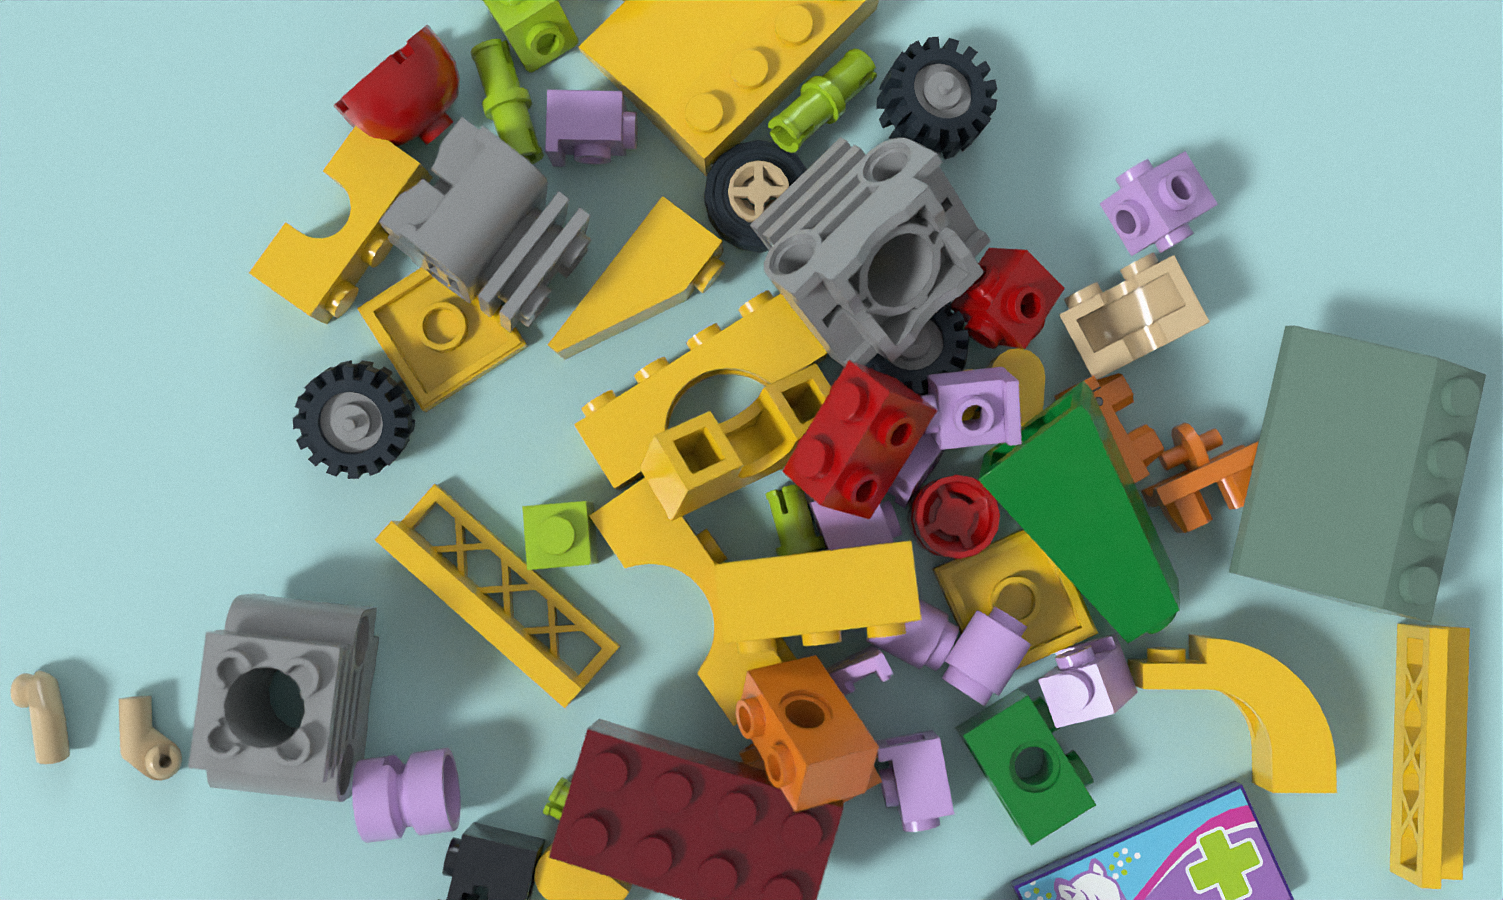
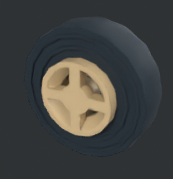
M755 140L735 145L717 159L707 175L704 202L708 220L719 236L736 248L758 253L769 251L750 225L775 201H769V199H777L807 170L795 153L787 152L773 142Z

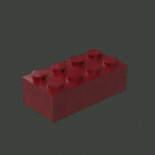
M598 719L586 731L548 858L681 900H817L843 813V799L795 812L781 788H777L771 783L765 770Z

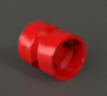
M953 475L931 481L919 489L909 504L907 521L912 537L921 548L932 555L961 559L977 555L990 545L998 531L1000 512L997 500L981 482L973 477Z

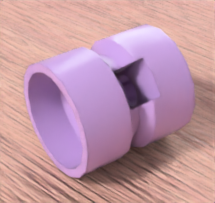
M449 748L414 752L409 756L406 764H403L396 755L357 761L353 772L352 801L357 830L361 839L366 843L400 839L406 827H413L420 836L456 831L460 821L461 801L458 772L452 751Z

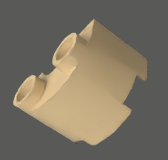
M1153 252L1122 268L1120 272L1125 281L1115 287L1102 292L1098 282L1064 299L1069 310L1059 315L1091 376H1095L1096 380L1210 322L1174 255L1159 262Z

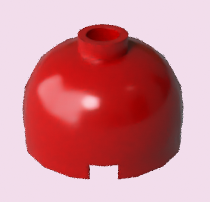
M426 25L407 40L405 46L389 55L333 105L353 128L356 126L368 136L388 140L395 146L406 144L416 137H419L425 145H428L454 122L446 112L459 96L460 76L456 61L441 39L429 25Z

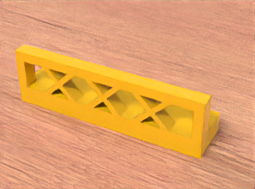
M434 484L402 521H391L375 538L379 545L564 708L578 696L620 647L614 639L537 571L527 570V563L438 484ZM437 503L455 518L456 545L433 546L415 530ZM465 528L482 543L466 544ZM490 549L501 559L502 585L479 587L468 577L467 551ZM457 551V567L441 552ZM511 569L528 584L512 585ZM536 590L547 600L549 626L524 627L516 620L513 612L512 592ZM503 592L504 608L487 593ZM557 609L574 624L558 625ZM583 631L602 649L582 672L578 674L560 658L558 633ZM549 633L550 649L533 634Z
M1397 623L1390 872L1420 888L1441 889V879L1463 880L1470 628Z

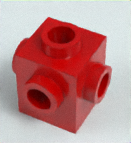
M989 247L978 263L984 273L961 296L953 300L951 309L955 313L960 311L964 321L967 323L964 330L968 329L969 336L977 343L990 349H996L998 345L1026 349L1030 341L1043 329L1045 318L1065 288L1028 250Z

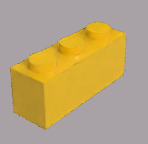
M911 541L889 542L714 564L723 644L737 643L738 654L776 650V638L802 635L803 646L837 643L842 641L841 630L862 627L867 628L868 638L906 634L905 622L921 620Z

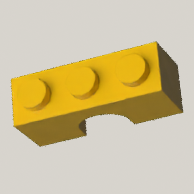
M356 126L323 170L326 175L344 188L349 195L351 210L344 227L332 236L312 238L285 222L249 272L253 277L304 313L326 325L333 316L338 318L350 308L358 294V287L355 286L369 266L372 268L378 266L392 249L393 244L388 239L390 234L379 222L400 194L413 188L422 179L430 183L433 178L420 162L388 140L370 137Z
M817 364L764 386L758 398L749 407L718 424L712 412L708 411L654 436L640 466V470L671 521L786 466L800 438L807 431L831 389L830 384Z

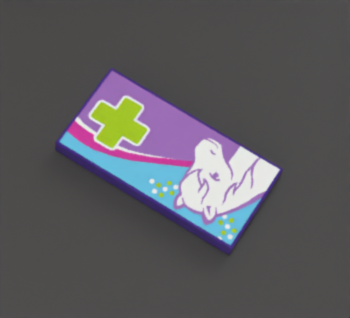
M1237 781L1213 790L1010 882L1018 900H1294L1243 785Z

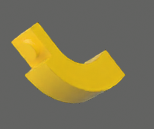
M1189 634V659H1186V649L1173 647L1147 648V659H1128V667L1136 687L1141 689L1217 690L1233 701L1243 714L1250 731L1253 784L1272 793H1337L1335 748L1326 717L1308 687L1288 667L1271 655L1239 642L1206 635Z

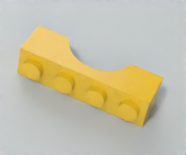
M769 290L760 293L738 309L743 318L724 330H721L717 323L708 326L686 342L690 351L670 364L665 356L658 358L634 375L638 384L618 397L613 390H609L581 408L585 418L575 423L574 426L614 489L621 490L643 476L640 466L654 436L669 429L670 419L677 403L690 388L699 382L719 375H738L753 379L767 386L811 365H818L825 360L828 353L781 293L776 297H773Z
M644 477L589 515V517L624 568L644 564L668 566L690 577L704 592L713 613L714 637L711 649L697 674L729 721L735 726L737 724L736 705L742 697L747 670L792 661L797 658L782 637L776 638V650L758 653L738 654L737 643L723 644L714 564L722 563L728 558L707 528L696 534L684 516L671 521Z

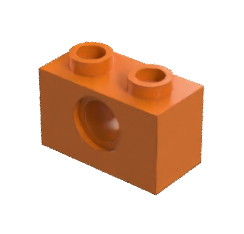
M817 655L747 670L742 697L736 705L737 724L742 735L746 739L752 740L763 758L771 783L775 787L781 788L794 811L798 812L864 794L879 746Z

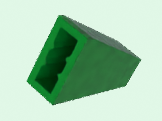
M1083 380L1021 426L1022 444L1008 446L1006 442L998 443L986 452L983 457L978 480L1129 644L1146 632L1154 634L1161 631L1172 622L1177 612L1180 611L1179 579L1093 391Z

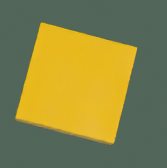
M419 268L357 308L424 412H428L528 347L516 327L510 333L501 326L499 312L503 308L502 304L490 318L481 311L478 294L469 303L436 280L423 268Z
M1024 529L990 543L989 546L977 555L961 559L955 558L932 568L961 634L977 610L989 616L994 607L1009 614L1027 627L1021 638L1030 643L1031 646L1017 669L1099 634L1080 591Z

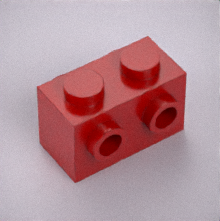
M849 360L838 379L833 383L828 396L807 431L800 438L795 451L782 472L820 506L870 520L938 410L898 379Z

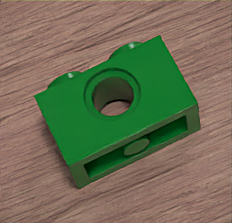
M1016 689L956 726L955 729L1019 833L1032 846L1096 806V803L1086 787L1094 783V780L1078 754L1074 750L1065 754L1052 733L1061 727L1056 728L1049 707L1043 698L1038 696L1031 700L1029 695ZM1028 747H1040L1043 753L1041 769L1030 777L1018 776L1015 770V761L1018 754Z

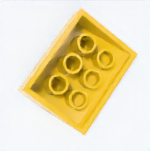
M626 0L578 48L707 177L713 165L722 154L735 145L740 144L877 10L879 0Z

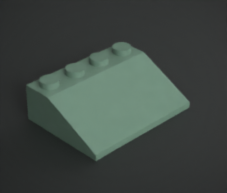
M1295 325L1285 326L1229 573L1373 612L1431 622L1486 374L1429 355Z

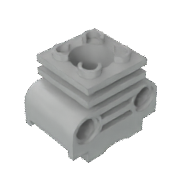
M461 117L441 142L438 156L431 168L440 179L434 186L422 179L413 188L400 194L379 222L390 234L388 239L393 245L408 255L413 263L426 270L463 300L471 303L478 294L480 309L490 318L500 305L505 302L506 304L499 312L500 323L503 328L511 333L519 322L529 328L550 301L547 296L552 290L547 285L557 272L568 278L589 250L587 246L592 240L586 235L591 215L582 208H579L563 228L562 225L566 221L569 199L558 191L546 207L548 182L543 174L487 128L482 126L479 130Z
M840 137L750 225L769 250L764 261V272L830 357L843 367L846 366L849 360L865 366L877 353L893 363L917 339L926 322L939 309L961 296L984 273L974 257L991 240L984 231L978 229L940 168L943 162L938 154L910 139H889L877 145L865 155L861 148L856 145L851 147L847 140Z
M256 593L235 597L230 605L224 630L206 632L188 768L207 770V782L212 788L343 802L351 797L354 768L357 761L364 759L369 700L379 637L374 636L377 607L274 597ZM277 670L288 674L297 682L301 690L302 699L304 698L305 713L298 729L286 725L279 719L270 704L269 688Z

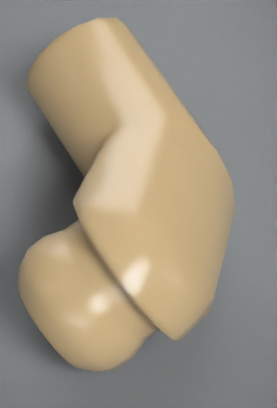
M40 670L35 672L34 675L23 673L17 676L11 685V699L20 708L29 707L36 762L40 764H54L64 761L69 757L70 749L66 716L57 679L51 674Z
M151 696L119 698L120 753L122 758L152 780L162 781L175 775L181 767V751L175 743L152 726Z

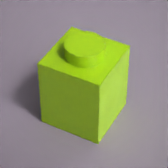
M578 501L522 506L527 570L599 563L596 525L589 517V515L594 513V502Z

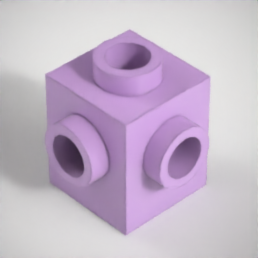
M1186 151L1155 168L1149 159L1133 166L1115 179L1121 189L1100 203V206L1131 256L1152 244H1155L1160 253L1168 250L1194 234L1188 223L1218 205Z

